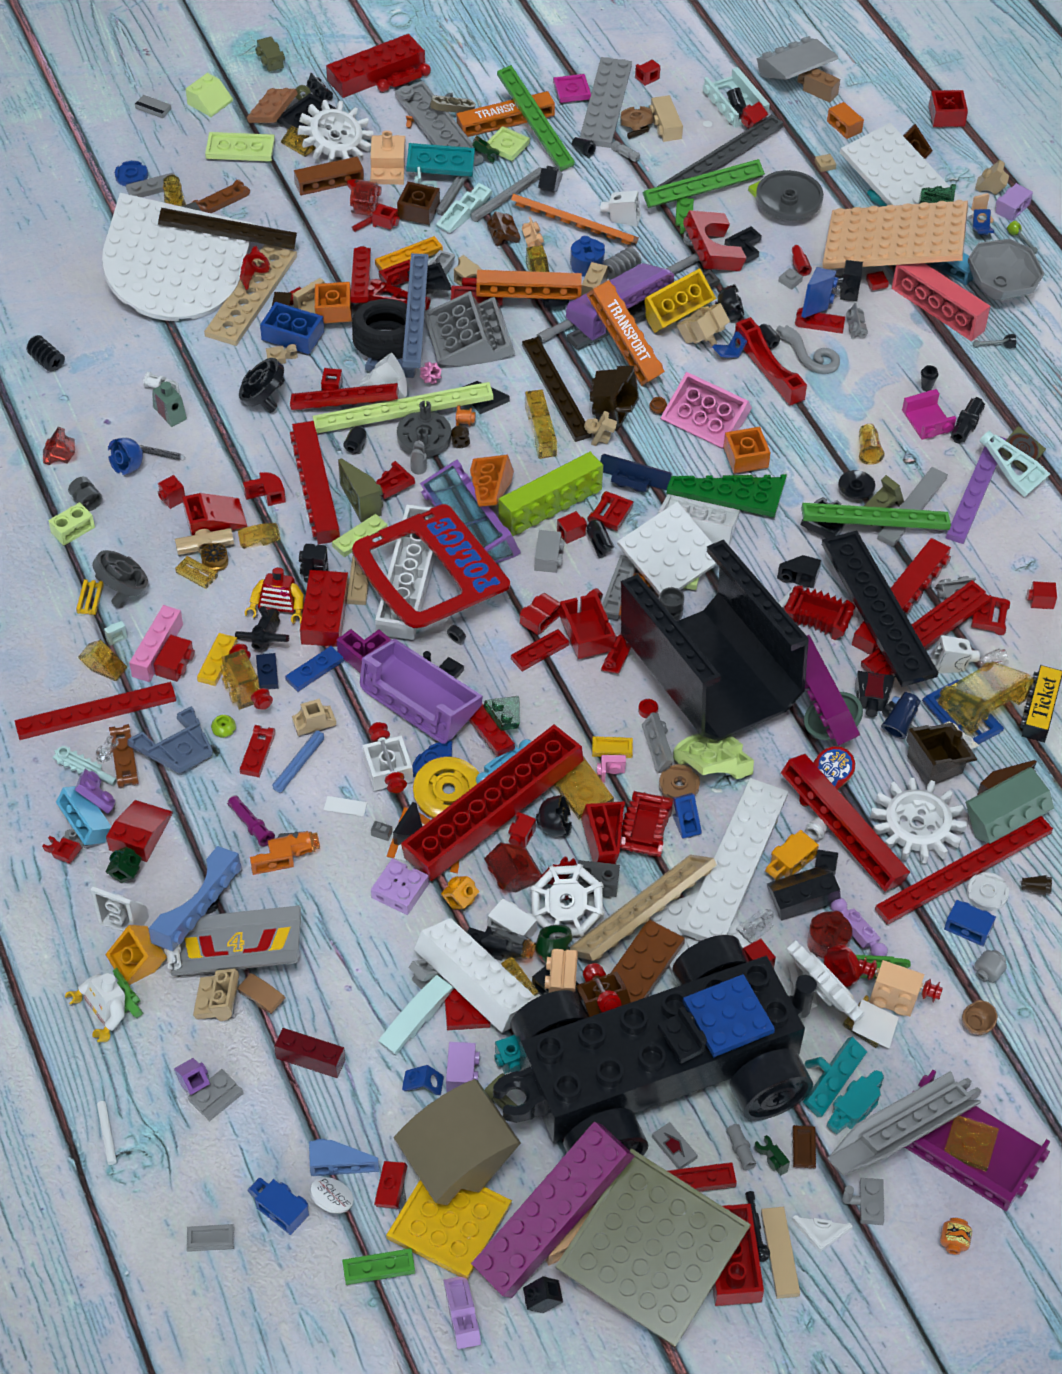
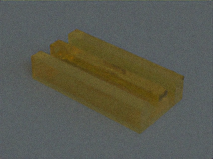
M188 556L175 568L177 574L205 589L208 588V584L213 583V579L216 580L218 577L216 571Z

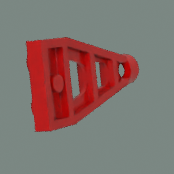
M371 279L369 281L368 301L393 299L407 304L408 292L393 285H388L380 279ZM385 291L394 294L391 297L380 296ZM427 296L425 298V311L429 309L431 298Z

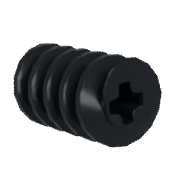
M36 335L28 341L27 353L47 371H56L62 367L65 362V356L41 335Z

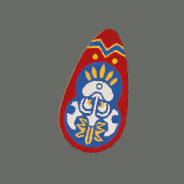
M836 746L823 750L813 762L837 790L851 779L856 766L853 755L847 749ZM800 796V804L808 807L807 802Z

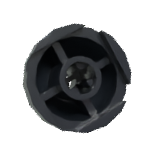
M736 284L723 288L718 294V302H715V304L721 303L729 320L744 318L742 300L736 294L739 292Z
M562 795L547 798L542 802L539 813L536 814L538 826H541L544 832L550 836H566L571 833L572 822L568 823V816L571 813L566 798L562 797Z

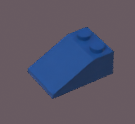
M816 267L807 285L801 317L805 318L827 310L829 305L833 304L835 294L832 292L838 283L837 271Z

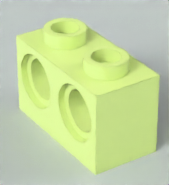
M80 502L48 520L51 533L63 546L95 528L93 515Z

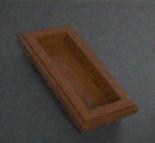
M793 1125V1167L816 1169L815 1126Z

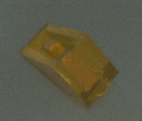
M543 245L526 248L528 271L549 272L548 260Z

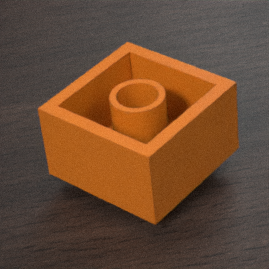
M350 282L315 284V314L323 316L324 323L352 322Z
M760 427L725 432L723 448L733 474L769 468L771 452Z

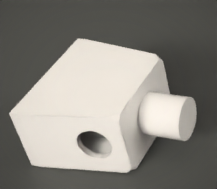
M638 191L612 193L609 202H601V212H610L611 221L614 223L638 227L641 217Z

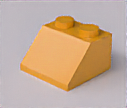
M128 925L105 954L113 968L119 969L129 985L154 973L167 958L161 947L151 944L148 926Z

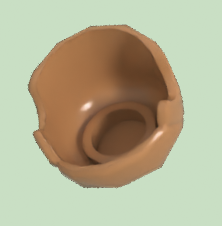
M976 1000L968 1005L962 1014L964 1027L971 1034L983 1035L991 1031L995 1027L998 1018L995 1007L983 1000Z

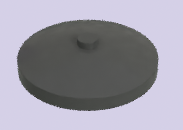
M783 170L768 174L759 182L756 200L761 209L773 217L783 220H801L818 212L823 203L824 193L819 182L813 177L798 171Z

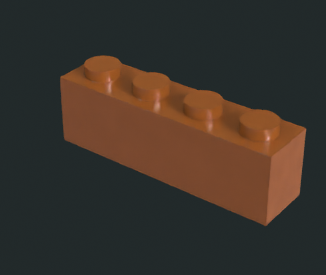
M358 156L294 170L295 185L300 196L347 186V180L358 179L364 181V170Z

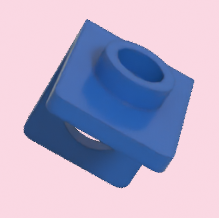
M990 209L974 210L973 229L979 235L994 233V229L990 227ZM980 213L986 214L984 222H978L977 220Z
M736 331L729 345L714 344L713 349L721 357L739 358L747 340L740 332ZM737 338L740 339L739 348H737L735 345Z
M429 1065L406 1070L402 1090L409 1091L425 1087L434 1094L441 1095L444 1076ZM432 1075H434L437 1079L436 1087H434L431 1083Z

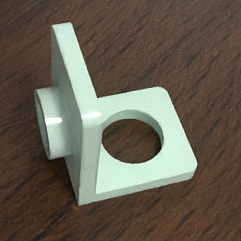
M417 167V176H414L415 183L431 185L437 188V181L421 182L420 167Z

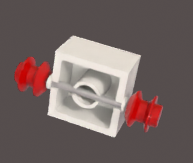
M376 722L368 729L373 743L362 745L363 759L373 790L387 788L389 792L400 793L406 788L407 783L413 782V768L403 738L398 736L389 739L390 732L388 731L387 724Z

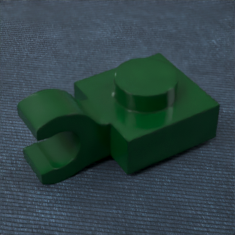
M477 135L474 138L472 146L475 148V151L487 154L488 160L494 163L495 158L491 154L499 155V150L492 148L488 142Z
M768 1135L764 1136L766 1146H761L756 1141L754 1145L755 1150L760 1154L767 1155V1162L773 1171L776 1170L780 1176L787 1173L790 1161L777 1144L773 1145Z

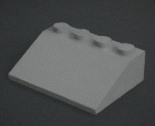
M808 36L801 38L800 42L788 43L787 47L775 48L774 52L762 53V56L756 59L760 77L787 80L839 58L818 39Z

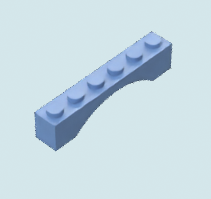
M219 846L213 850L206 859L207 875L199 891L183 905L160 914L148 928L151 944L174 951L183 942L188 932L206 914L207 909L218 899L219 894L224 888L228 887L232 878L240 872L239 853Z

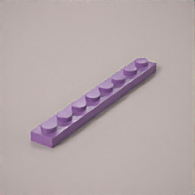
M985 446L952 520L950 530L947 532L946 539L964 544L997 467V462Z

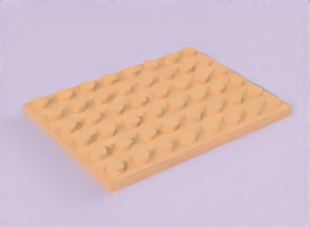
M968 200L939 201L937 203L923 202L920 204L907 203L904 205L870 206L867 208L854 207L852 209L838 208L832 210L823 258V268H845L846 260L863 262V267L963 261Z

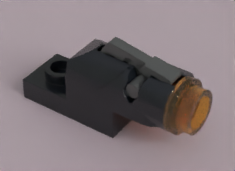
M487 926L485 932L470 927L467 931L494 959L502 961L504 955L512 958L531 959L534 955L536 942H533L529 937Z

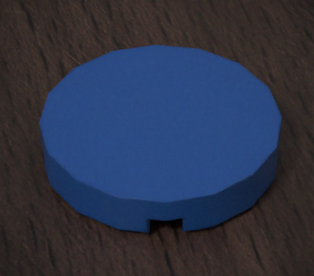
M125 161L120 167L118 165L114 172L116 181L125 187L127 184L148 178L147 167L139 161Z

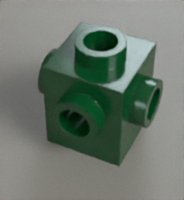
M124 847L115 850L109 857L110 862L106 873L120 883L131 880L138 873L142 858L131 848Z

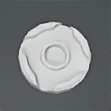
M983 872L980 875H974L970 879L966 894L969 901L975 907L985 911H995L1002 908L1007 902L1009 888L1002 877L994 873Z

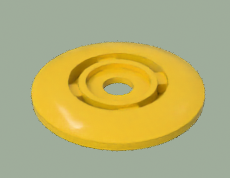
M440 757L433 759L423 765L415 776L413 783L414 799L418 807L426 815L434 818L450 806L445 804H452L477 784L476 777L479 772L473 765L460 758ZM445 784H452L455 791L447 794L442 788Z

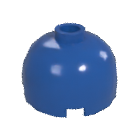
M123 437L113 439L109 443L108 450H111V456H108L116 473L119 474L121 472L122 475L130 474L141 466L143 451L135 440Z

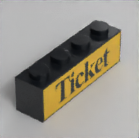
M1040 665L1039 671H1034L1031 683L1035 685L1034 687L1030 686L1027 697L1031 698V701H1026L1023 713H1027V716L1022 717L1020 728H1023L1022 737L1045 743L1062 679V670Z

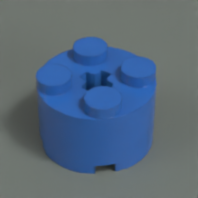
M582 236L579 240L575 241L570 251L572 271L574 273H582V276L585 277L591 262L603 265L605 245L589 236Z

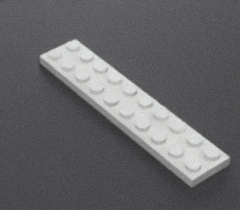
M750 778L714 857L717 865L705 877L683 926V935L700 941L717 935H728L789 791Z

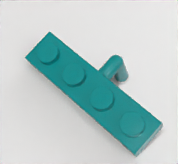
M854 1037L847 1038L830 1064L823 1057L805 1061L806 1068L810 1069L819 1066L824 1071L809 1095L803 1100V1103L817 1117L824 1115L867 1053Z

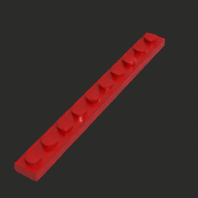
M1039 816L1000 839L983 845L876 905L875 910L888 925L971 879L974 875L980 874L1052 833L1053 828L1042 816Z

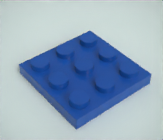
M744 974L683 998V1004L694 1017L696 1027L704 1032L707 1039L706 1045L713 1057L773 1034L775 1031L773 1024Z

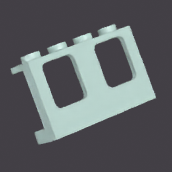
M738 67L732 69L731 77L716 82H711L708 77L704 78L703 92L708 95L712 103L718 107L719 111L723 113L734 128L743 126L741 119H739V114L730 104V100L726 99L719 91L721 89L740 87L746 106L749 104L753 106L760 102L769 114L770 104Z

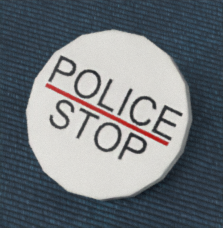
M322 1177L316 1179L311 1184V1198L323 1210L340 1214L347 1212L352 1207L354 1200L352 1192L342 1182L333 1178Z

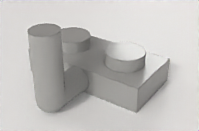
M860 1178V1196L853 1195L854 1188L852 1186H846L842 1201L844 1204L860 1205V1224L883 1225V1179Z

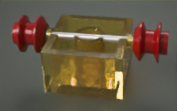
M235 644L230 649L229 655L222 657L223 665L220 666L223 675V685L225 689L229 688L230 700L232 703H236L239 710L254 705L256 709H267L273 702V698L270 696L268 689L259 688L258 677L249 660L251 653L247 651L248 647L245 644Z

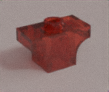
M57 427L51 438L47 439L43 449L44 464L51 465L54 462L68 464L74 455L75 439L66 436L64 428Z

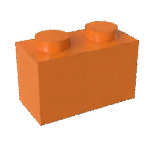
M845 102L829 108L827 122L846 139L862 132L864 119Z

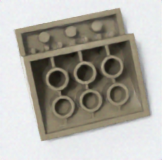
M477 1079L468 1081L437 1098L417 1113L393 1137L434 1202L448 1205L461 1189L479 1193L521 1144Z

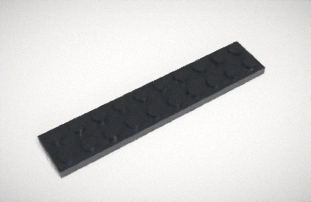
M858 531L822 539L821 545L900 686L905 687L938 677V670Z

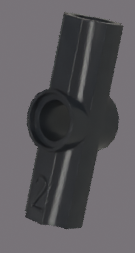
M971 398L965 410L960 412L956 426L951 433V438L954 442L958 444L965 442L970 432L975 430L980 415L985 408V403L981 398Z

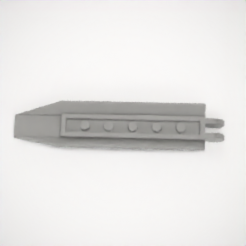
M950 1071L857 1123L827 1160L843 1176L887 1158L980 1104V1100L974 1099L979 1097L981 1090L976 1087L967 1092L966 1089L970 1087L972 1081L969 1078H965L960 1082H955Z

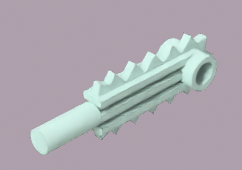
M61 746L54 750L55 755L53 759L57 760V764L64 765V768L71 767V771L76 770L78 775L86 768L88 771L95 772L101 780L112 786L116 784L117 778L101 771L102 764H97V761L91 762L90 758H84V754L77 755V751L71 752L70 747Z

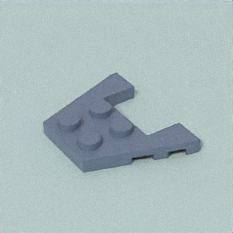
M192 706L177 713V720L185 727L180 732L154 744L142 731L129 738L127 744L129 747L178 773H182L206 760L213 753Z

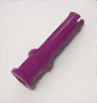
M237 795L229 798L228 806L246 824L249 834L257 838L260 846H267L268 840L275 838L273 831H269L265 827L264 821L257 819Z

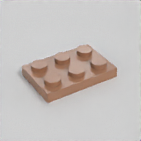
M271 88L267 90L263 98L259 100V103L247 116L248 122L275 123L297 96L296 89Z

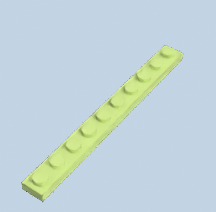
M490 382L314 415L312 417L316 432L323 433L405 417L411 413L420 412L419 404L421 401H425V406L426 401H429L432 412L457 407L458 405L463 406L494 399Z

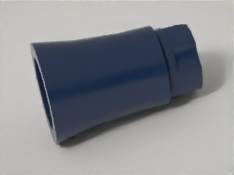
M904 692L887 719L882 723V729L896 738L906 739L921 700L912 693Z

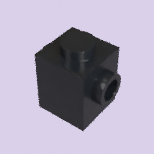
M542 1276L523 1287L527 1310L545 1313L563 1303L559 1280Z

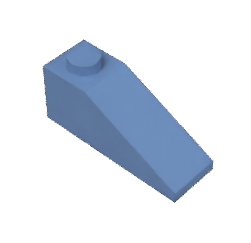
M316 1139L315 1141H309L311 1176L379 1172L378 1157L333 1140Z

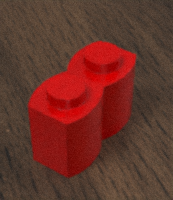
M546 593L536 596L532 604L521 610L519 615L520 624L537 635L541 634L560 616V602Z

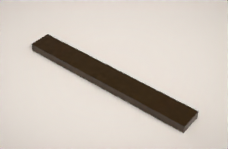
M162 207L158 219V225L293 250L297 237L296 232Z
M539 337L522 341L524 351L573 440L577 442L591 438L592 433H587L584 427L585 420Z

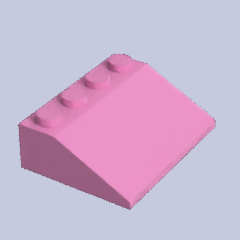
M686 372L660 419L723 449L725 432L738 430L743 425L752 407L748 400Z

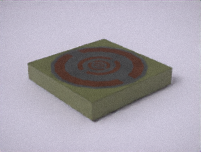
M1020 426L1006 439V442L1036 461L1046 450L1044 446ZM1004 448L998 450L1006 458L1010 459L1012 457V454ZM1018 460L1012 462L1023 472L1027 471V466Z

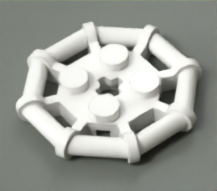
M582 864L556 867L552 865L539 881L530 888L532 915L543 928L552 925L543 917L547 913L556 919L554 925H561L563 922H574L576 928H570L572 936L583 937L587 930L605 913L603 911L602 894L604 885L583 868ZM574 874L572 879H559L558 875ZM579 876L591 886L584 888L578 882ZM554 877L555 882L550 889L548 888L547 891L544 890L543 887ZM594 892V907L588 905V894ZM540 895L545 896V907L540 909ZM566 895L572 899L568 906L561 903V900H564ZM586 911L592 912L580 926L578 920L584 916ZM560 932L550 934V937L554 939L567 936Z

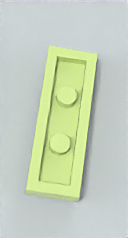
M374 514L332 541V547L343 557H346L352 553L355 541L367 535L370 536L377 533L379 530L388 527V524L378 515Z

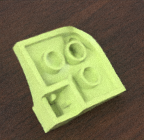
M695 734L683 739L673 750V759L679 764L688 763L702 775L729 773L735 779H742L753 774L754 760L742 751L743 744L733 736L715 741L700 734Z

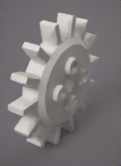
M323 100L322 111H319L313 104L309 105L308 112L313 118L302 113L299 122L308 126H299L297 131L298 135H309L308 138L303 140V148L314 145L316 149L313 158L316 159L321 153L329 155L328 163L334 162L335 157H341L342 160L350 158L349 155L351 154L354 157L358 156L359 160L362 161L364 154L358 148L369 152L371 143L362 139L371 140L373 136V131L361 129L367 127L368 118L357 121L355 119L358 110L356 107L350 113L342 111L343 101L338 102L336 109H330L327 100ZM331 134L338 135V138L332 137Z
M910 778L908 790L904 792L894 781L890 786V792L894 796L893 799L880 792L877 795L876 802L886 807L887 810L872 808L870 818L885 820V823L874 825L873 830L877 835L888 832L890 837L886 839L885 844L889 848H892L896 843L903 846L901 852L902 860H906L909 857L910 850L920 851L922 863H927L928 850L935 849L938 855L944 859L948 853L947 848L943 845L945 841L956 848L960 846L961 838L951 833L950 830L965 832L967 822L952 820V817L962 815L964 807L963 805L948 807L946 803L951 800L953 793L951 790L945 792L941 797L933 794L935 781L931 780L925 791L917 790L915 778ZM912 821H921L923 825L915 826Z
M796 940L786 948L787 952L796 961L797 967L803 972L802 975H810L816 980L817 987L815 992L829 1007L833 1004L839 1011L845 1012L855 1023L865 1015L864 1011L854 1001V996L812 952H807Z

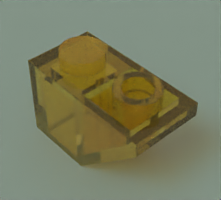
M101 639L89 643L78 656L91 671L113 681H117L127 668Z

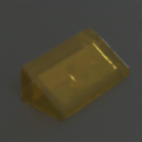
M291 126L282 138L281 143L306 157L316 147L311 145L303 148V140L308 138L309 135H298V129Z

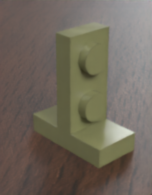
M885 475L881 479L883 487L864 505L866 507L890 508L895 503L900 506L904 502L900 485Z

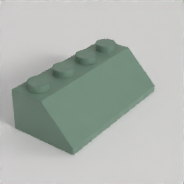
M1031 767L965 802L975 838L989 844L1054 809L1050 790Z

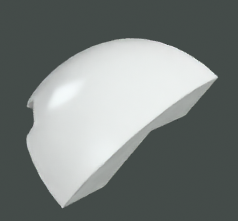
M393 353L380 360L375 365V368L366 374L357 386L398 383V399H403L407 396L405 374Z

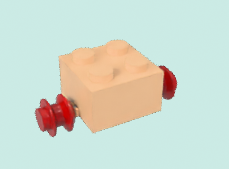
M866 957L864 961L859 960L860 977L863 974L867 975L869 981L876 974L877 978L869 1003L879 1008H886L895 1011L899 1015L910 1017L919 991L921 992L922 990L921 995L923 999L929 996L932 998L933 1003L935 999H940L943 987L939 986L940 982L936 985L932 984L931 979L925 981V984L922 983L925 974L884 960L881 967L876 970V960L872 963L867 962Z

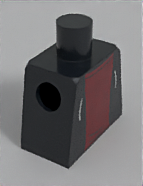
M865 671L857 672L855 682L856 697L861 702L863 709H866L867 716H877L878 711H883L884 707L888 704L895 676Z

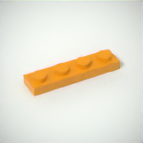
M433 236L376 258L375 265L379 270H383L406 260L411 261V253L428 254L429 257L437 254L439 250L443 251V246Z

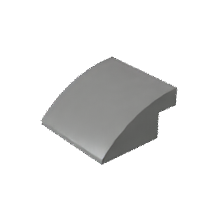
M470 291L424 313L439 364L470 366L497 361L515 354L500 306L495 297L478 304Z

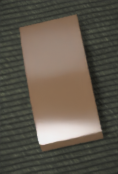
M252 973L237 987L240 994L253 1000L258 1007L271 1014L285 999L282 993Z

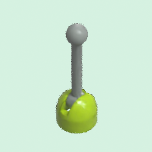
M1018 221L1011 222L1007 227V231L1011 235H1019L1029 248L1033 250L1034 254L1037 253L1038 249L1033 247L1022 235L1020 223Z

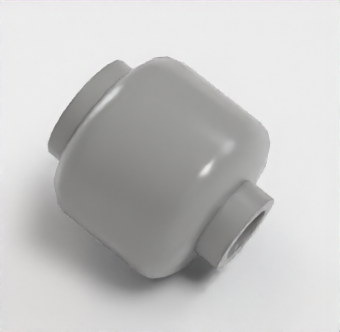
M986 950L974 965L977 977L984 982L987 980L990 982L997 981L1007 969L1006 958L997 950Z

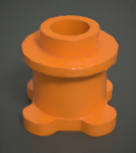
M458 405L456 426L460 424L471 426L472 423H475L476 412H473L472 408L470 410L461 409V406Z

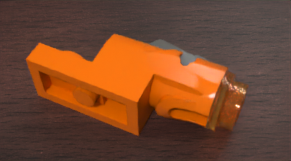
M317 832L280 833L277 838L268 840L269 853L250 857L252 874L256 875L294 867L293 856L299 857L315 852V849H320Z

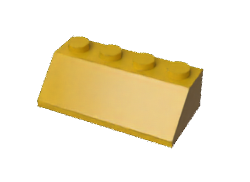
M699 268L645 297L646 319L654 333L717 299L701 269Z

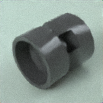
M78 477L69 485V494L88 511L96 509L101 504L103 499L101 493L87 477Z
M674 587L663 589L659 596L660 602L676 621L681 620L685 599L683 592Z

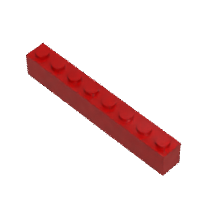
M314 421L292 424L293 431L290 432L291 443L295 442V445H293L294 456L298 455L296 466L297 469H301L299 472L300 483L304 482L302 492L303 496H307L305 505L306 510H310L308 513L309 523L314 525L311 526L313 538L316 537L318 545L331 543L340 537V532Z
M930 538L890 589L904 613H910L913 603L921 599L923 591L925 589L928 590L931 586L932 579L934 577L937 578L941 573L942 567L948 565L951 556H949L951 547ZM863 621L854 633L852 646L870 655L879 649V646L865 621Z
M806 754L789 759L781 774L879 886L887 892L902 885L910 874L908 868Z

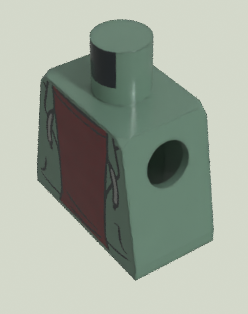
M162 382L159 387L153 389V408L171 427L187 419L182 397L171 386L170 382Z

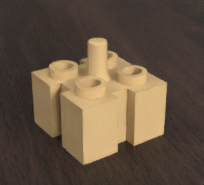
M721 303L711 307L699 308L689 318L677 324V327L686 343L693 342L696 344L704 340V342L709 341L710 345L713 346L717 344L713 334L723 331L725 325L730 320Z

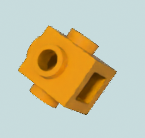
M455 876L448 882V886L441 895L452 909H465L474 902L479 890L476 888L475 882L468 876Z

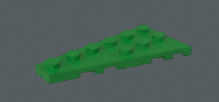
M781 474L780 477H771V475H764L763 477L723 475L722 478H713V475H706V478L672 476L666 494L775 518L787 474Z

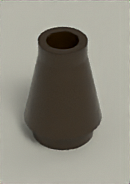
M1047 875L1022 877V890L1045 896L1046 894H1051L1052 877H1047Z

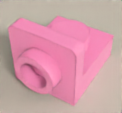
M601 755V763H597V775H601V783H605L606 773H625L626 755Z

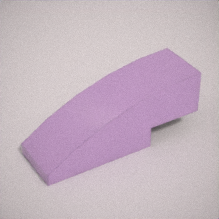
M463 1277L444 1279L446 1298L457 1349L481 1345L480 1332L468 1280Z

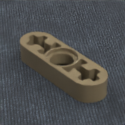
M437 95L432 96L430 107L434 110L455 113L472 110L476 106L475 102L470 99Z

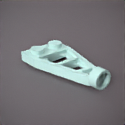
M990 430L979 440L987 447L1011 485L1024 497L1050 475L1036 460L999 436L994 435ZM1004 448L1012 454V457L1006 461L1001 457L998 450ZM1018 460L1025 464L1027 471L1022 475H1017L1011 467L1013 461Z

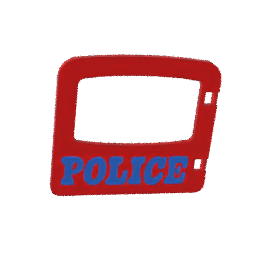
M447 504L438 505L422 514L419 513L381 529L375 534L360 538L355 541L352 547V554L372 586L394 613L407 626L412 628L426 627L505 592L510 588L509 578ZM429 515H432V516H433L432 518H430V519H428V520H425V519H424V517H427V516H429ZM414 533L438 557L462 593L424 611H416L387 579L370 552L371 550ZM377 537L382 538L381 540L373 542V539Z

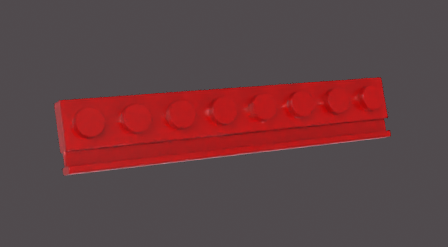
M971 580L911 625L924 648L927 649L937 642L941 635L945 636L990 603L992 596L987 595L984 589ZM880 648L861 661V666L867 672L886 675L894 674Z

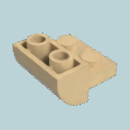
M235 968L215 971V976L200 977L193 1016L196 1019L216 1017L219 1021H225L232 1016L239 973Z

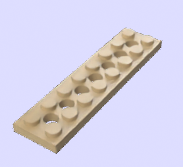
M264 244L260 252L269 260V272H255L249 282L248 290L245 289L241 280H239L235 290L226 299L204 331L205 337L237 346L297 258V252ZM260 259L253 260L258 267L261 265V263H264V261Z
M690 854L570 946V950H576L579 958L591 961L600 959L605 951L617 946L619 941L625 936L631 935L636 927L648 922L654 913L662 911L667 903L679 898L685 889L693 887L698 879L708 875L711 869L717 865L714 858Z

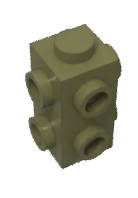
M272 36L257 40L255 51L257 56H260L262 65L266 66L269 72L284 68V53L280 51L278 43L274 41Z

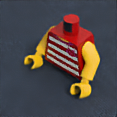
M276 567L272 570V573L266 574L265 579H261L253 588L249 601L251 604L245 610V616H247L248 610L252 609L254 611V618L257 615L256 605H258V608L265 606L268 610L273 608L282 612H295L291 616V622L295 624L296 616H299L301 624L304 594L299 586L295 584L292 576L284 575V570Z

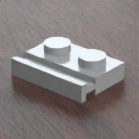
M223 1069L209 1079V1085L188 1096V1101L209 1122L244 1094L243 1089Z

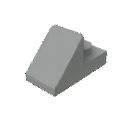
M425 960L412 961L408 967L414 973L412 981L420 989L425 987L436 975L444 979Z

